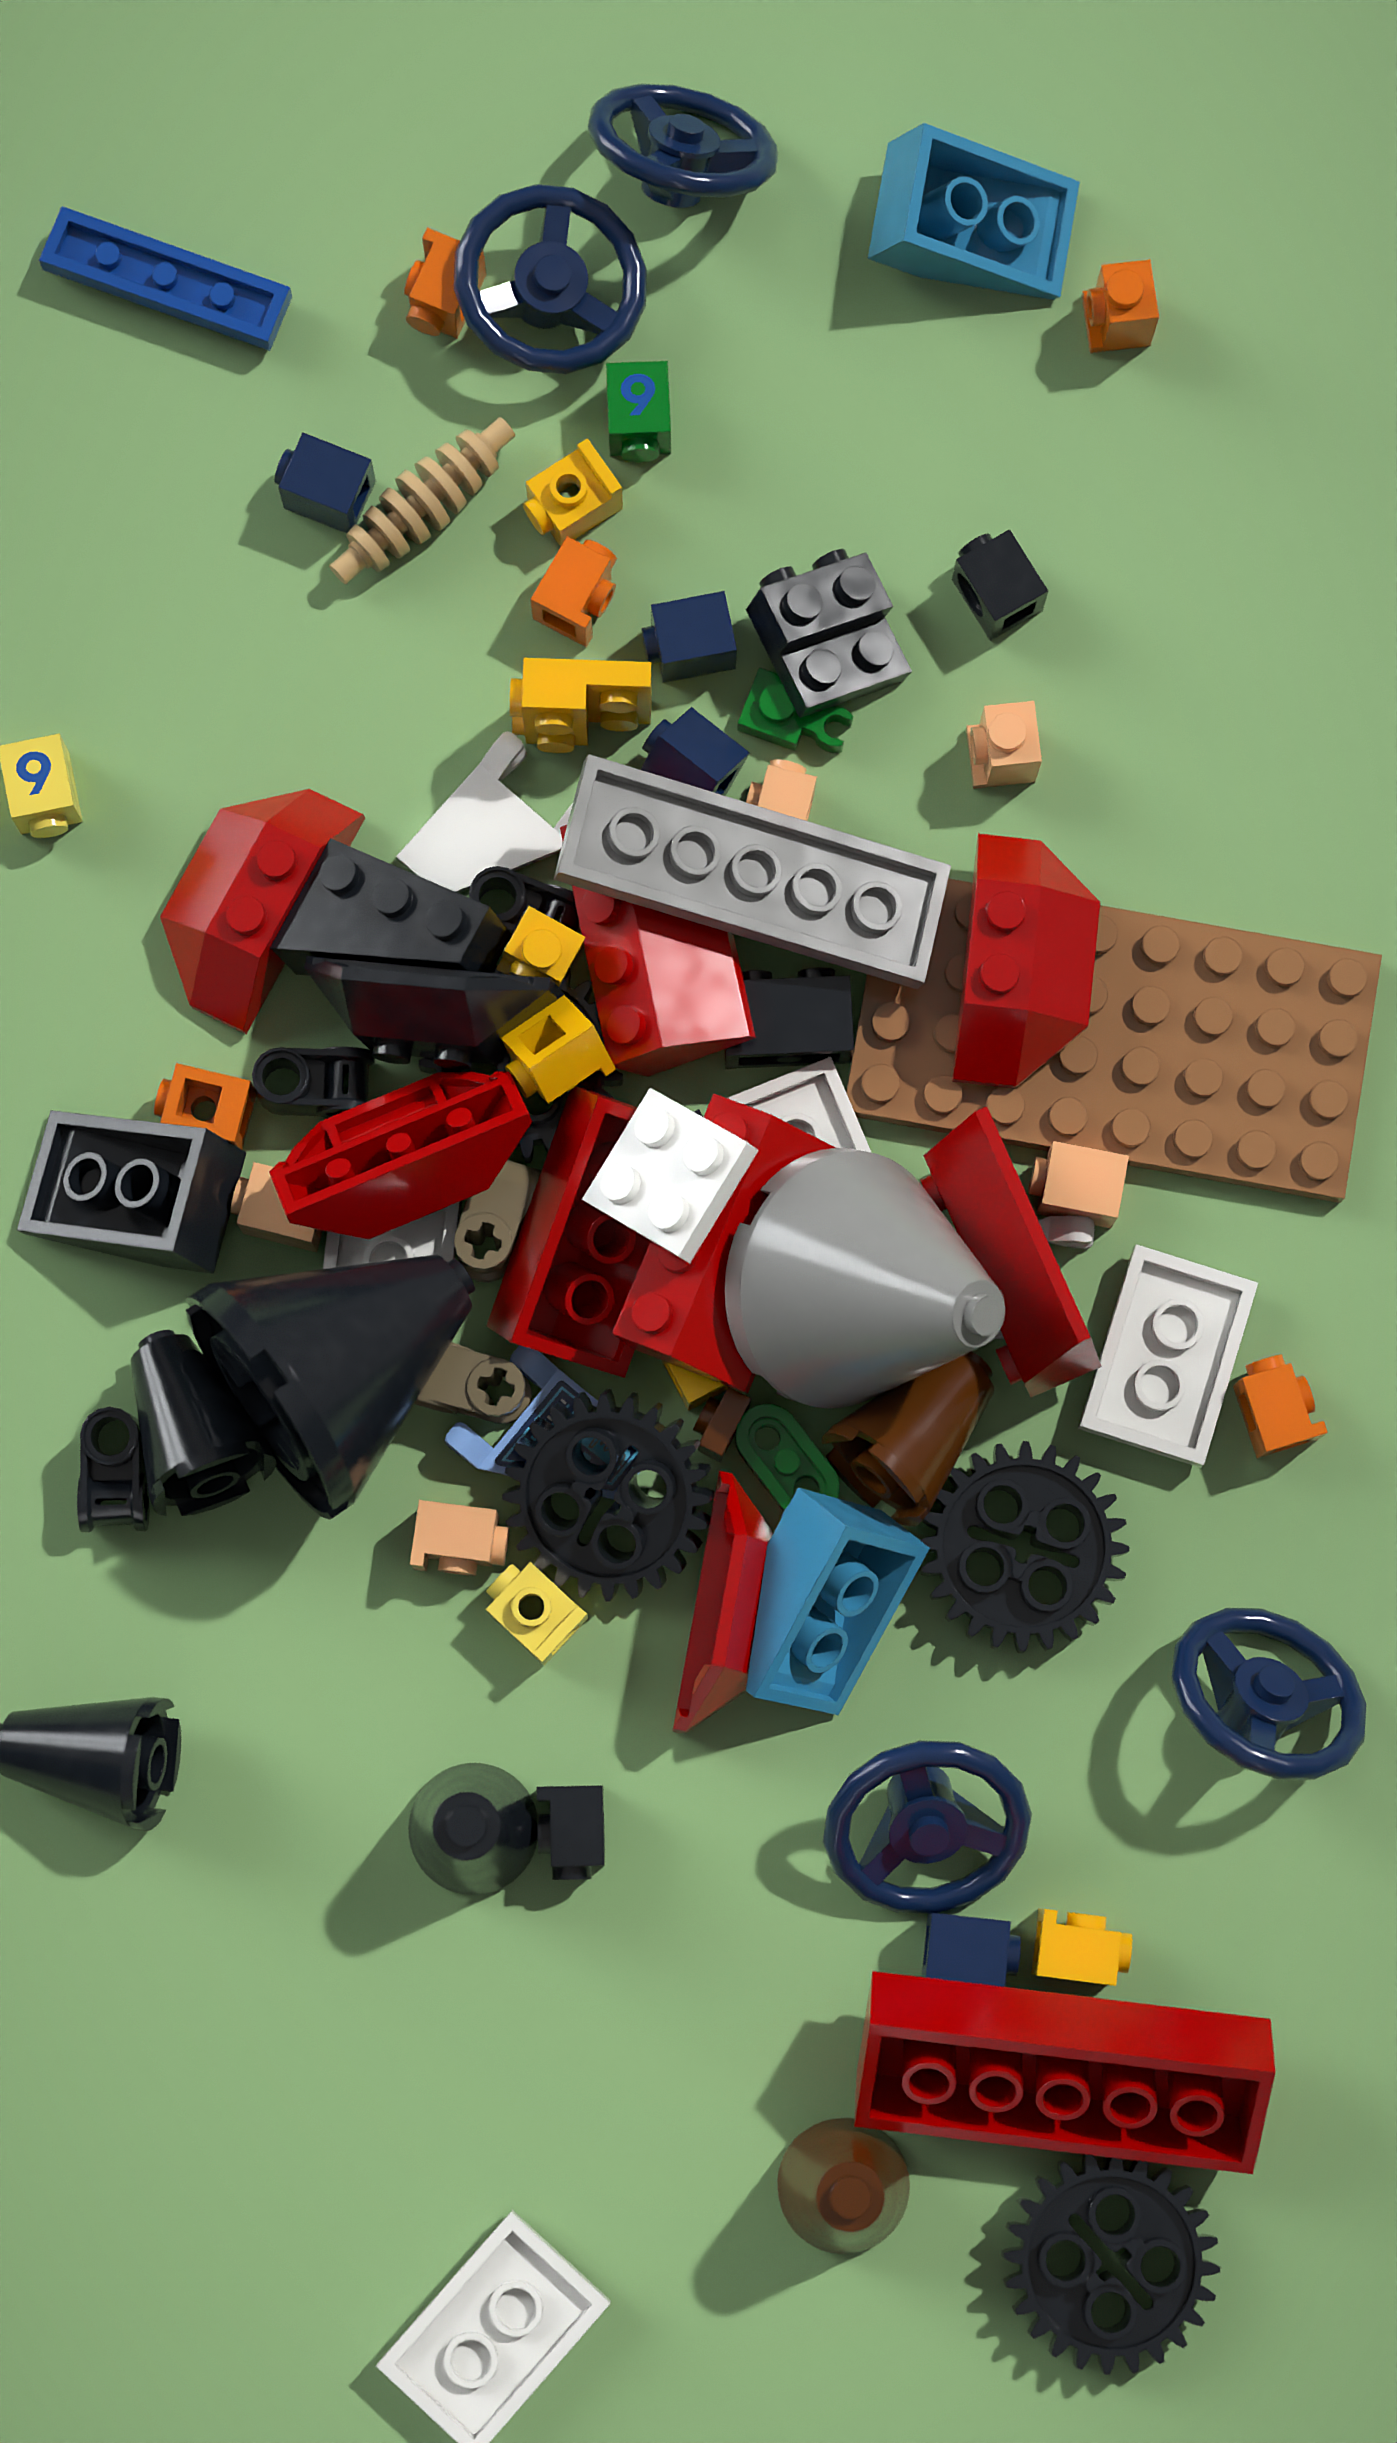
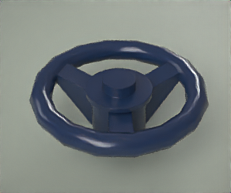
M636 84L611 90L591 108L588 130L599 153L623 173L641 180L643 192L660 204L676 208H687L698 204L701 197L729 198L754 192L776 172L778 159L777 145L766 127L742 108L712 94L676 85ZM662 109H675L703 116L727 127L741 139L720 140L719 135L700 119L687 114L666 115ZM623 112H631L641 154L620 139L613 128V120Z
M534 184L497 196L471 218L455 250L453 289L466 324L493 354L527 371L569 374L603 363L630 340L646 307L647 268L634 233L607 204L575 188ZM537 208H545L540 241L527 248L519 257L514 271V281L479 291V257L491 233L511 216ZM571 212L593 223L614 246L623 270L622 301L617 311L586 292L588 286L586 265L581 256L574 249L567 246ZM493 318H521L527 324L541 329H549L563 324L598 335L588 343L565 350L533 348L507 335Z
M1225 1608L1192 1622L1175 1644L1172 1683L1183 1714L1208 1745L1240 1767L1277 1780H1315L1348 1765L1365 1740L1366 1702L1354 1671L1328 1641L1300 1622L1261 1608ZM1225 1634H1258L1285 1643L1312 1661L1324 1677L1302 1680L1291 1668L1277 1660L1265 1657H1255L1246 1660ZM1201 1653L1204 1656L1218 1713L1206 1701L1197 1677L1198 1658ZM1337 1704L1340 1705L1342 1710L1341 1729L1328 1747L1313 1754H1283L1275 1751V1745L1283 1732Z
M919 1740L882 1751L849 1774L827 1808L823 1844L834 1873L862 1900L896 1913H939L973 1903L1005 1881L1027 1847L1032 1812L1022 1783L995 1756L961 1742ZM939 1767L957 1768L982 1778L999 1795L1006 1816L1005 1826L1003 1827L955 1792L952 1789L948 1775ZM893 1776L887 1786L889 1805L864 1855L858 1863L849 1840L852 1815L867 1793ZM962 1845L992 1855L986 1863L964 1878L932 1888L900 1887L884 1881L904 1859L920 1864L936 1863L955 1854Z

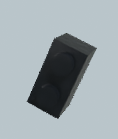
M825 967L803 969L798 971V978L772 979V973L765 970L742 971L756 1038L724 1049L725 1069L806 1066L828 1057L832 1058L834 1064H851L854 1053L850 975L836 976L834 969Z

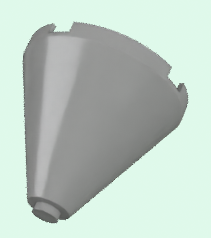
M830 1148L806 1154L792 1161L779 1170L760 1189L768 1197L759 1208L751 1225L739 1223L734 1235L725 1276V1306L731 1336L737 1351L751 1373L763 1376L778 1390L776 1394L786 1399L827 1409L844 1408L860 1404L988 1344L995 1338L1003 1324L1005 1315L1004 1299L993 1280L921 1183L903 1166L879 1154L850 1148Z

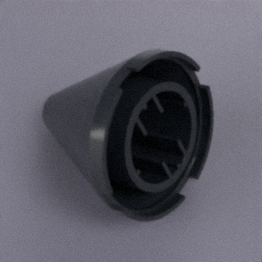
M436 1254L209 1283L186 1298L189 1305H194L185 1311L194 1337L204 1357L272 1449L276 1459L275 1468L312 1510L321 1517L330 1520L356 1502L471 1311L472 1302L469 1295L475 1291V1286L468 1272L458 1260L452 1259L447 1262L440 1255Z

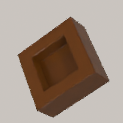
M730 1387L727 1388L721 1401L711 1396L709 1397L693 1428V1431L703 1435L700 1440L701 1444L698 1447L699 1452L721 1463L736 1434L739 1422L750 1407L751 1398Z

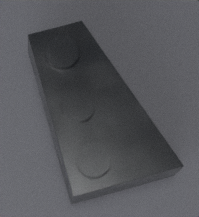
M330 838L270 949L296 975L310 976L304 968L306 956L491 973L512 934L489 906Z

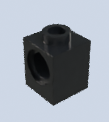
M1010 529L995 538H992L989 533L980 535L968 542L958 552L960 557L956 559L952 581L990 641L1043 611L1048 589Z

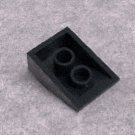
M51 1110L17 1231L26 1235L156 1266L214 1274L231 1213L234 1190L241 1176L246 1152L207 1128Z

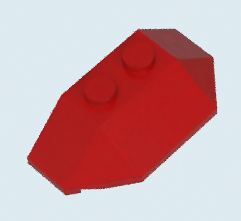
M311 789L220 808L160 916L189 1005L193 1009L247 1034L285 965L270 949L274 939L329 839L331 838L350 846L365 820V816L362 813Z
M978 833L952 1082L1015 1089L1088 1027L1100 901L1041 840Z
M498 1071L492 1075L476 1072H437L320 1121L294 1146L285 1162H278L269 1173L290 1224L369 1240L488 1190L527 1131L532 1120L509 1071Z
M719 1471L673 1725V1732L686 1734L746 1692L767 1544L773 1535V1531L734 1475L729 1472Z

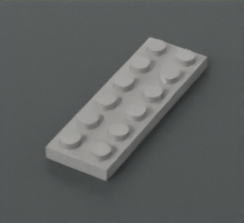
M588 754L583 762L553 880L918 989L925 983L951 865Z

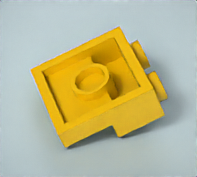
M524 658L523 679L511 678L510 717H512V733L514 735H525L526 744H537V749L544 752L567 753L574 750V745L588 746L589 722H600L602 728L611 731H632L638 728V724H651V662Z

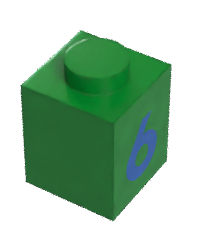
M668 361L606 363L610 456H622L624 460L630 462H648L658 458L659 454H671Z

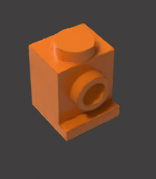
M426 228L422 237L425 262L415 261L405 284L404 294L409 296L411 307L406 321L414 329L424 334L438 336L442 332L458 339L465 323L453 289L455 250L460 240ZM484 250L479 257V290L486 277Z
M1151 259L1101 265L1096 287L1082 292L1090 353L1150 346L1159 320Z
M567 536L531 597L533 620L587 647L593 637L592 617L590 616L594 615L600 618L603 615L616 589V584L610 582L612 580L611 569L617 560L616 555L595 541L585 540L581 544Z
M176 1063L172 1080L163 1078L160 1083L155 1100L154 1115L161 1117L160 1123L207 1128L242 1150L256 1100V1092L250 1080ZM203 1101H210L216 1105L214 1116L206 1121L197 1120L194 1117L195 1107Z
M1282 1354L1264 1358L1245 1366L1248 1376L1241 1378L1233 1385L1257 1459L1317 1441L1328 1433L1324 1421L1311 1424L1308 1414L1315 1412V1403L1310 1386L1303 1375L1295 1376L1292 1364H1285Z

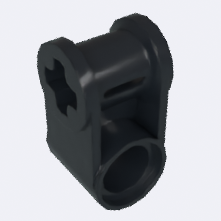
M500 866L484 869L476 875L471 883L469 898L480 902V899L486 892L493 889H502L512 895L515 900L513 907L505 913L496 914L512 935L528 906L554 920L559 915H562L559 923L576 932L579 928L580 923L574 894L569 889L545 884Z
M347 1046L323 1049L284 1047L270 1049L261 1054L254 1064L252 1078L257 1099L262 1107L272 1114L330 1118L368 1102L369 1066L375 1064V1058L372 1057L373 1052L365 1048ZM277 1069H290L298 1074L300 1077L299 1084L289 1094H273L265 1087L267 1077ZM349 1073L348 1093L344 1095V1074Z
M105 1407L97 1409L88 1415L82 1424L80 1433V1477L77 1490V1513L81 1532H92L94 1527L98 1525H134L136 1531L148 1530L150 1498L139 1420L120 1408ZM123 1421L130 1435L127 1446L116 1455H105L99 1447V1432L109 1422ZM127 1500L126 1504L101 1505L102 1501Z

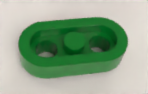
M760 1404L745 1412L736 1428L735 1443L737 1451L783 1512L795 1494V1483L802 1478L812 1479L817 1484L820 1494L838 1498L839 1479L834 1468L788 1410L775 1404ZM765 1427L774 1429L779 1435V1444L771 1450L760 1448L755 1442V1434L758 1430Z

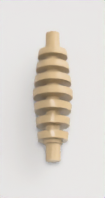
M499 417L481 434H474L466 429L455 437L461 449L460 452L449 443H445L435 450V454L443 467L427 456L415 463V469L422 481L408 470L402 472L395 479V482L404 498L388 487L379 497V501L388 515L385 516L379 509L371 506L363 515V520L369 531L366 532L356 524L348 531L346 536L350 542L348 545L349 549L329 565L335 576L346 585L364 568L369 569L371 567L377 572L382 571L390 565L384 553L386 549L396 558H401L410 552V547L403 537L404 533L418 545L431 538L430 532L421 518H424L437 531H441L450 523V518L440 502L455 514L462 510L466 505V499L458 486L474 496L483 486L476 470L478 469L485 476L491 477L499 468L496 453L516 436L510 425Z

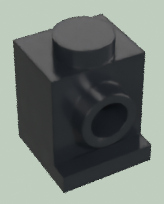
M603 1785L537 1787V1800L539 1802L550 1801V1814H538V1853L551 1854L552 1880L592 1879L591 1866H605Z

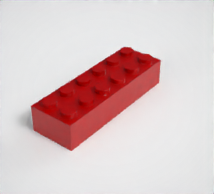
M872 1971L856 2075L854 2127L1253 2174L1276 2073L1271 2019Z

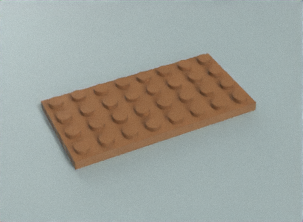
M948 879L925 983L920 988H911L867 974L846 1091L857 1118L949 1134L973 1112L987 1106L1004 1144L1049 1151L1053 1141L1128 1155V1166L1341 1203L1345 1199L1381 966V954L1100 905L1088 1027L1015 1089L952 1082L972 892L971 882Z

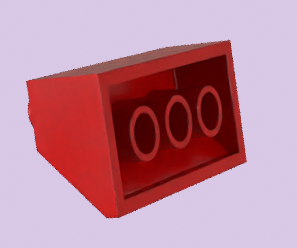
M567 825L560 827L562 841L564 840ZM572 885L581 933L585 936L583 943L603 1040L615 1068L649 1077L756 1038L734 934Z
M575 1086L568 1095L486 1327L511 1343L625 1378L635 1350L613 1335L612 1331L651 1241L582 1200L638 1107Z
M713 1093L704 1118L745 1140L759 1151L690 1264L654 1242H650L612 1334L634 1350L748 1394L756 1374L751 1373L737 1351L731 1336L725 1306L726 1267L734 1235L739 1223L751 1225L759 1208L768 1197L760 1189L779 1170L806 1154L836 1147L774 1115Z
M987 1106L973 1112L923 1155L931 1175L920 1179V1181L941 1212L948 1210L956 1232L1000 1290L1005 1304V1315L1000 1330L1007 1345L995 1349L1010 1384L1012 1385L1023 1380L1032 1398L1102 1366L1091 1336Z

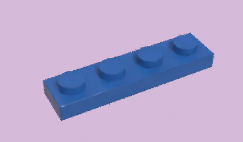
M61 206L39 258L40 265L44 271L269 351L272 348L292 299L289 286Z

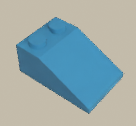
M922 123L890 141L887 145L868 259L920 278L1055 300L1061 296L1080 181Z
M798 1488L790 1504L784 1510L781 1520L767 1544L746 1691L754 1698L839 1715L930 1548L882 1510Z

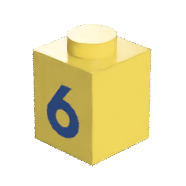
M60 733L0 745V763L10 815L21 835L30 833L34 838L54 837L68 831V825L83 822L69 751Z

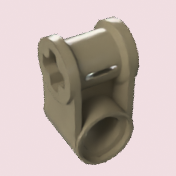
M507 1160L488 1190L466 1199V1204L455 1232L454 1245L459 1262L473 1280L489 1283L500 1280L504 1276L541 1170ZM486 1237H493L498 1252L487 1251L484 1259H476L471 1244L482 1245Z
M451 1342L415 1404L445 1413H460L498 1424H509L515 1422L532 1402V1389L529 1381L513 1363L505 1359L475 1352L465 1346ZM506 1377V1382L514 1390L512 1397L501 1396L497 1406H494V1401L486 1393L488 1385L499 1386L502 1378Z

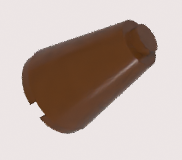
M971 1351L876 1396L831 1426L822 1436V1444L832 1443L834 1447L826 1455L829 1463L841 1480L869 1506L874 1508L882 1500L897 1510L891 1516L897 1523L909 1527L919 1525L931 1510L994 1394V1386L990 1380L992 1370L979 1355Z
M837 2118L822 2121L800 2133L787 2148L780 2163L777 2178L780 2206L789 2225L807 2243L830 2253H857L881 2243L900 2223L909 2200V2173L899 2148L882 2130L854 2127V2118Z

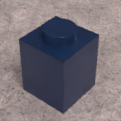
M302 432L295 450L286 449L281 456L274 482L279 485L278 489L284 509L348 533L355 524L357 525L376 479L370 458Z
M725 591L651 605V626L641 628L646 660L651 662V664L659 663L663 683L736 669L737 648Z
M691 707L672 724L664 719L654 728L642 747L648 753V756L640 770L725 796L750 752Z
M928 1912L921 1977L1005 1987L1006 1975L1017 1976L1021 1937L1010 1935L1011 1921Z

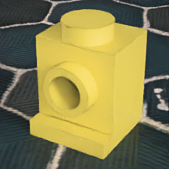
M531 1562L522 1571L514 1564H511L486 1591L494 1599L486 1608L488 1614L544 1666L588 1619L587 1613ZM527 1596H537L544 1602V1611L537 1619L528 1620L520 1614V1603Z

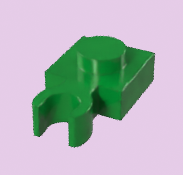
M759 667L740 715L737 731L796 751L801 735L812 738L826 752L840 753L842 752L844 741L828 736L824 728L831 722H839L851 727L853 715L847 709L833 706L799 718L778 674Z

